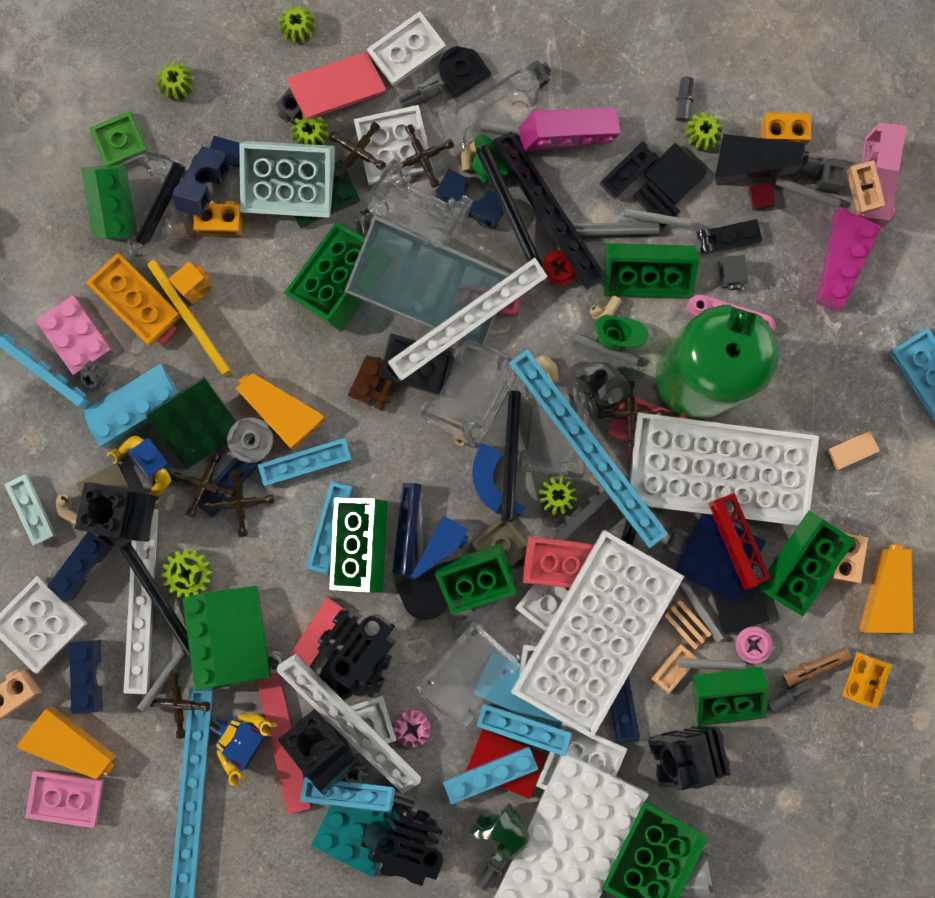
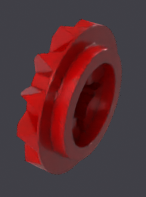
M561 250L551 252L544 259L542 269L548 276L546 279L550 284L561 286L569 284L575 279L576 273ZM566 261L564 264L566 272L561 271L556 276V267L554 265H560Z

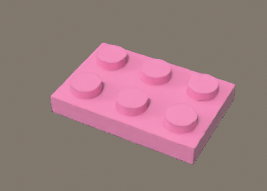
M74 295L35 320L74 376L80 374L79 371L90 360L94 364L113 351Z
M36 769L32 774L25 818L95 828L98 822L104 779Z

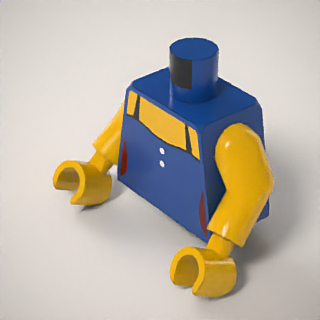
M132 436L120 446L107 453V456L112 454L115 457L113 464L124 459L127 454L151 485L152 489L148 494L161 496L171 482L172 474L169 465L149 438L143 440L139 436Z
M244 713L234 716L228 724L219 718L214 720L209 729L220 736L215 744V748L217 749V756L222 767L229 776V783L232 786L240 787L237 782L238 778L246 781L247 776L240 773L239 770L243 771L248 766L266 736L273 737V734L270 733V727L277 728V723L268 722V720L257 713Z

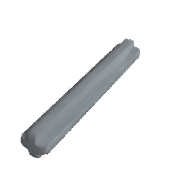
M659 223L573 224L580 237L658 235L660 231Z

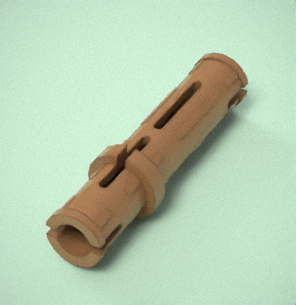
M843 647L807 664L803 662L799 665L800 667L783 673V681L789 688L803 680H812L813 676L851 661V655L848 649Z

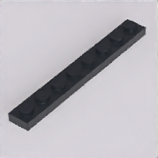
M513 132L494 139L492 142L493 147L585 289L588 290L604 282L607 277Z

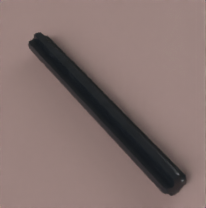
M485 144L478 147L476 153L527 262L536 258L540 266L543 267V263L488 145Z
M511 390L508 395L501 521L513 522L521 404V392L517 390Z
M126 543L120 547L122 555L191 661L186 629L132 544Z

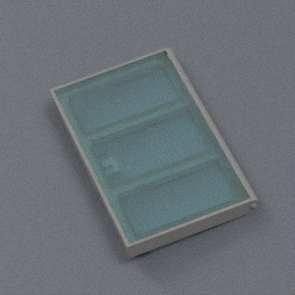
M374 215L344 292L434 329L508 277L510 273ZM496 314L459 340L483 349Z

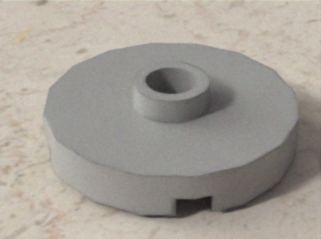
M253 417L237 421L229 430L227 437L228 447L232 455L238 460L247 463L258 462L266 458L271 452L274 443L273 433L269 426L262 420ZM248 436L255 438L254 444L249 445L246 442Z

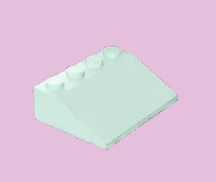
M256 141L240 143V212L330 217L335 170V146Z

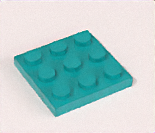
M330 806L310 846L373 878L376 872L375 862L369 860L368 855L370 851L368 848L361 847V842L369 824L375 821L387 823L383 817L384 812Z

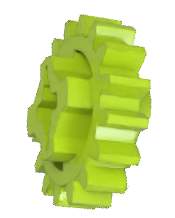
M184 549L183 554L180 551H175L176 558L168 557L170 564H163V567L167 569V573L161 574L162 577H167L168 580L163 584L164 586L171 585L170 593L178 591V598L182 597L184 593L185 597L192 596V593L194 595L200 594V589L203 591L207 590L205 583H212L208 575L212 574L213 571L207 568L212 563L204 562L205 554L198 556V550H193L190 554L189 549ZM186 558L194 559L198 564L192 565ZM177 565L176 573L173 575L174 568ZM186 570L192 571L189 577H184L183 575L186 573ZM202 572L201 580L198 582L199 574ZM177 583H185L189 589H184Z

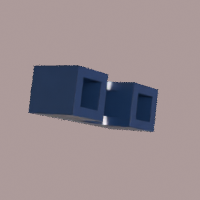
M201 147L198 154L194 155L188 170L183 173L179 185L173 190L172 198L177 210L202 217L211 202L208 186L204 184L213 182L221 185L230 170L227 153Z
M448 169L436 190L438 202L446 207L451 205L458 209V213L466 218L471 216L477 219V223L485 228L492 227L495 229L504 213L496 193L488 190L481 200L472 201L465 196L468 178Z
M87 532L48 584L47 588L65 601L74 600L86 584L87 580H85V577L97 563H101L115 544L103 535Z
M101 640L69 643L71 714L97 712L103 709L102 686H98L96 679L97 666L101 663Z

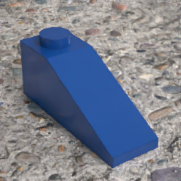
M443 516L409 579L414 581L454 553L458 547L463 548L469 537L465 535L468 529Z

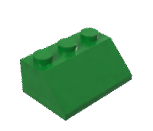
M127 166L82 167L81 172L92 236L106 239L127 238L137 233Z
M502 543L441 563L435 572L436 579L452 615L517 594L511 563Z
M762 667L693 675L692 692L697 726L766 718L769 686Z

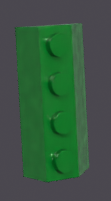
M606 243L604 274L607 278L604 281V296L692 298L699 264L696 246Z
M334 498L329 590L383 592L388 501Z
M808 510L768 569L771 579L759 583L757 587L803 617L856 540Z

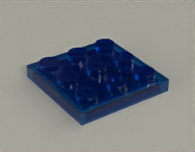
M701 513L674 571L683 575L684 578L737 603L744 588L713 515ZM734 525L737 535L740 537L743 529ZM753 535L761 553L766 541ZM742 542V547L749 559L752 549L750 545Z

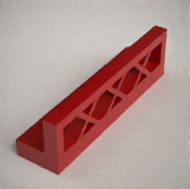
M735 493L709 502L708 505L743 588H752L761 582L771 579ZM730 499L734 506L731 516L724 504L725 501ZM733 521L742 525L743 531L740 537L737 535ZM742 542L750 545L752 549L749 559L742 547ZM751 564L760 568L762 577L756 579Z

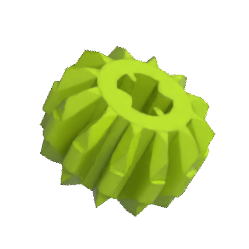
M290 4V10L282 9L283 17L278 19L280 33L284 34L286 40L292 38L294 44L297 43L298 39L305 43V37L312 38L311 31H316V25L314 24L315 16L310 14L311 12L308 7L303 9L302 5L298 4L297 8L294 9Z
M172 60L169 67L163 64L164 70L157 71L159 78L155 79L160 93L165 94L169 100L174 96L175 100L179 101L180 95L187 98L186 91H193L191 84L195 81L193 76H191V70L188 67L185 68L181 62L176 66Z
M704 111L699 116L694 114L691 118L692 121H688L686 124L688 130H686L685 136L690 137L688 144L695 142L696 150L699 149L700 145H702L704 151L708 150L709 146L714 148L717 145V141H720L723 137L721 132L724 128L718 125L720 118H712L713 112L706 116Z
M302 114V120L295 118L297 125L291 126V130L294 132L291 137L293 141H297L296 144L325 145L323 139L329 138V134L326 132L328 125L323 123V117L319 116L306 120ZM312 130L313 133L308 135L307 131Z
M562 476L559 478L558 484L556 479L551 477L550 482L552 486L545 481L543 486L547 491L539 490V494L546 495L545 498L539 499V503L547 501L548 504L544 507V510L547 511L552 506L553 515L557 513L558 507L562 515L565 514L564 505L569 510H572L573 506L568 501H577L576 497L570 496V494L577 492L576 488L568 489L572 484L570 480L563 485L564 477ZM562 491L563 495L561 497H564L563 500H553L552 497L554 495L552 492Z

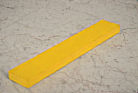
M155 260L149 262L147 266L219 372L224 377L232 375V370L174 285L170 282L161 266Z

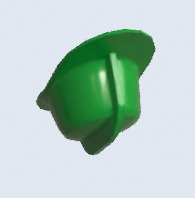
M477 135L474 139L475 149L487 144L501 175H507L508 169L493 147V140L485 135ZM476 153L472 166L481 182L486 184L489 182V178Z
M604 315L598 318L595 324L598 334L597 341L604 348L611 351H617L623 347H640L647 342L649 336L647 328L642 323L629 318Z

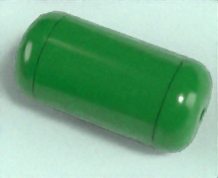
M730 304L702 311L665 347L657 362L655 381L660 397L671 411L686 419L701 421L720 417L748 402L768 387L777 370L779 347L774 331L761 315L732 307Z

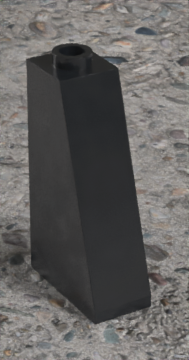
M723 134L715 174L716 184L723 185L801 173L802 166L807 165L809 151H805L806 143Z

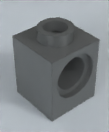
M289 87L275 105L279 112L278 116L286 123L290 121L297 125L295 118L301 120L303 113L299 105L294 110L287 109L290 104H298Z
M826 160L821 174L817 178L815 190L838 194L846 185V171L849 168V164Z
M745 255L725 256L718 261L721 288H728L729 291L742 289L741 286L748 282Z

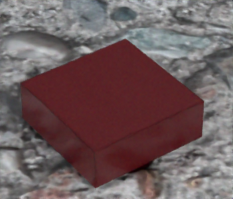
M772 183L748 188L752 210L776 205Z

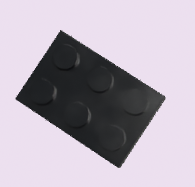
M393 333L389 334L378 378L443 397L455 353L448 350L442 351L400 381L388 361L416 341Z

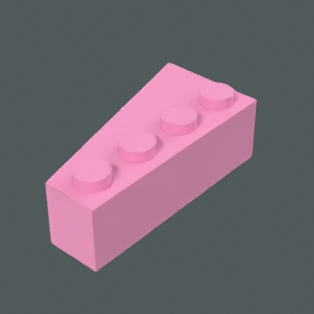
M879 122L865 137L863 163L875 161L885 206L879 210L860 214L859 216L880 226H885L893 219L895 214L894 200L897 192V181L907 125Z

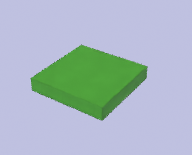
M131 111L90 127L105 166L121 165L149 153Z

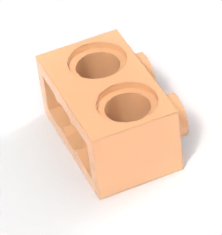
M875 161L851 166L846 173L857 215L884 207L885 202Z
M847 534L856 541L830 578L861 583L868 537ZM843 562L847 565V572L844 575L839 570Z
M16 669L5 676L6 681L0 684V695L4 698L3 705H0V720L42 693L28 669L23 671ZM18 681L23 684L22 692H19L16 688Z

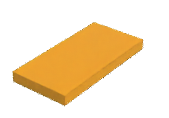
M119 252L86 282L149 347L181 317V314Z

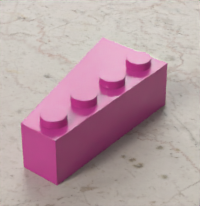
M616 107L533 111L518 128L521 146L526 153L596 143L609 144L621 133Z
M842 207L832 215L828 247L824 256V267L816 298V303L835 312L845 306L882 227Z

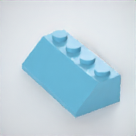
M159 364L83 410L88 428L98 445L108 449L151 423L146 417V413L179 391L164 366Z

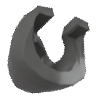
M592 362L578 369L575 373L576 378L587 383L591 389L592 399L586 408L589 415L595 416L598 410L611 409L621 404L628 398L631 392L626 378L609 363Z

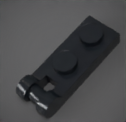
M644 141L600 182V185L615 200L659 158L655 152L652 153L647 148L648 145ZM642 155L646 160L642 162L638 156Z
M757 219L696 232L697 239L701 241V255L760 243L762 241ZM714 237L715 244H710L709 238Z

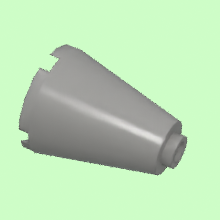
M708 849L702 851L681 896L717 898L716 893L712 892V890H716L712 863H708V858H705L710 856Z

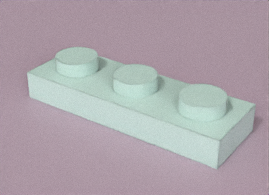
M24 474L4 484L32 546H37L55 537L56 534L29 476Z

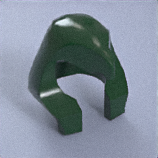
M511 803L488 817H484L481 814L475 823L482 829L476 824L471 829V833L477 839H490L501 843L497 845L496 854L491 855V858L498 863L515 857L527 846L530 839L524 822Z

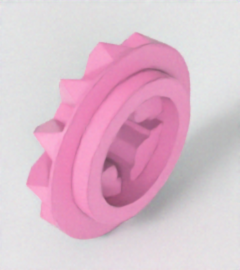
M748 627L740 631L735 640V650L740 658L748 663H761L772 652L773 645L770 635L759 627ZM747 638L752 641L759 639L756 645L759 647L760 652L755 649L748 650L750 644Z
M416 710L403 712L394 724L396 739L406 747L415 748L423 745L431 732L428 718L422 712ZM406 721L413 726L421 724L416 729L418 737L412 733L404 735L408 730V723Z

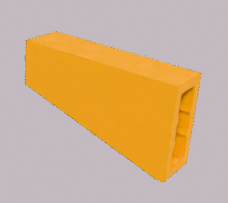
M253 373L251 375L246 374L238 381L237 391L292 450L296 449L327 420L321 413Z
M889 545V549H881L861 620L860 632L913 633L912 549H903V545Z
M54 706L43 711L16 746L20 750L94 779H98L103 775L107 777L114 769L115 764L113 762L117 758L115 754Z

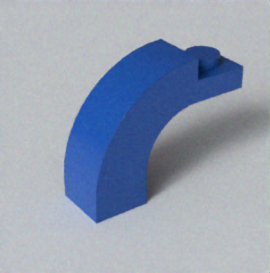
M482 443L473 463V484L480 500L491 511L497 513L499 507L502 506V494L494 484L493 473L502 453ZM515 502L514 518L516 514L521 516L526 507Z

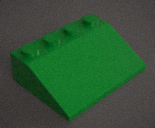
M335 222L284 294L326 324L342 332L364 301L345 293L344 290L365 238ZM375 243L372 245L356 286L367 292H371L393 262V259L385 250Z
M257 585L207 592L183 598L195 691H209L271 678Z
M646 800L638 812L602 889L617 898H680L709 837Z

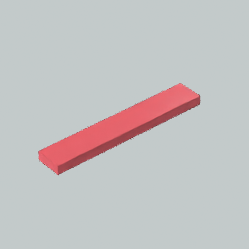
M277 672L271 674V678L257 680V685L266 720L277 723V728L270 727V733L273 734L270 740L288 814L311 809L312 806L311 803L300 801L305 778L304 774L278 741V738L293 726L281 676Z

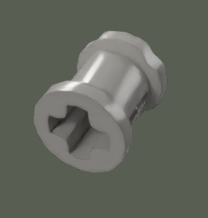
M272 651L268 653L269 661L272 660V657L274 660L278 659L279 661L276 668L274 665H270L271 674L277 673L278 665L285 661V657L279 651Z

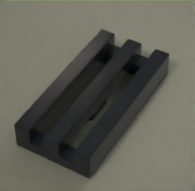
M651 180L633 195L647 212L657 213L641 196L642 194L663 215L676 217L681 212ZM648 188L672 212V214H670L669 211L647 190ZM659 223L662 228L666 226V224Z

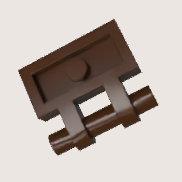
M366 355L348 396L368 406L372 398H375L378 401L374 408L383 411L385 405L389 404L391 399L389 396L394 385L397 386V383L378 378L382 361ZM380 380H384L386 383L382 392H377L376 389Z

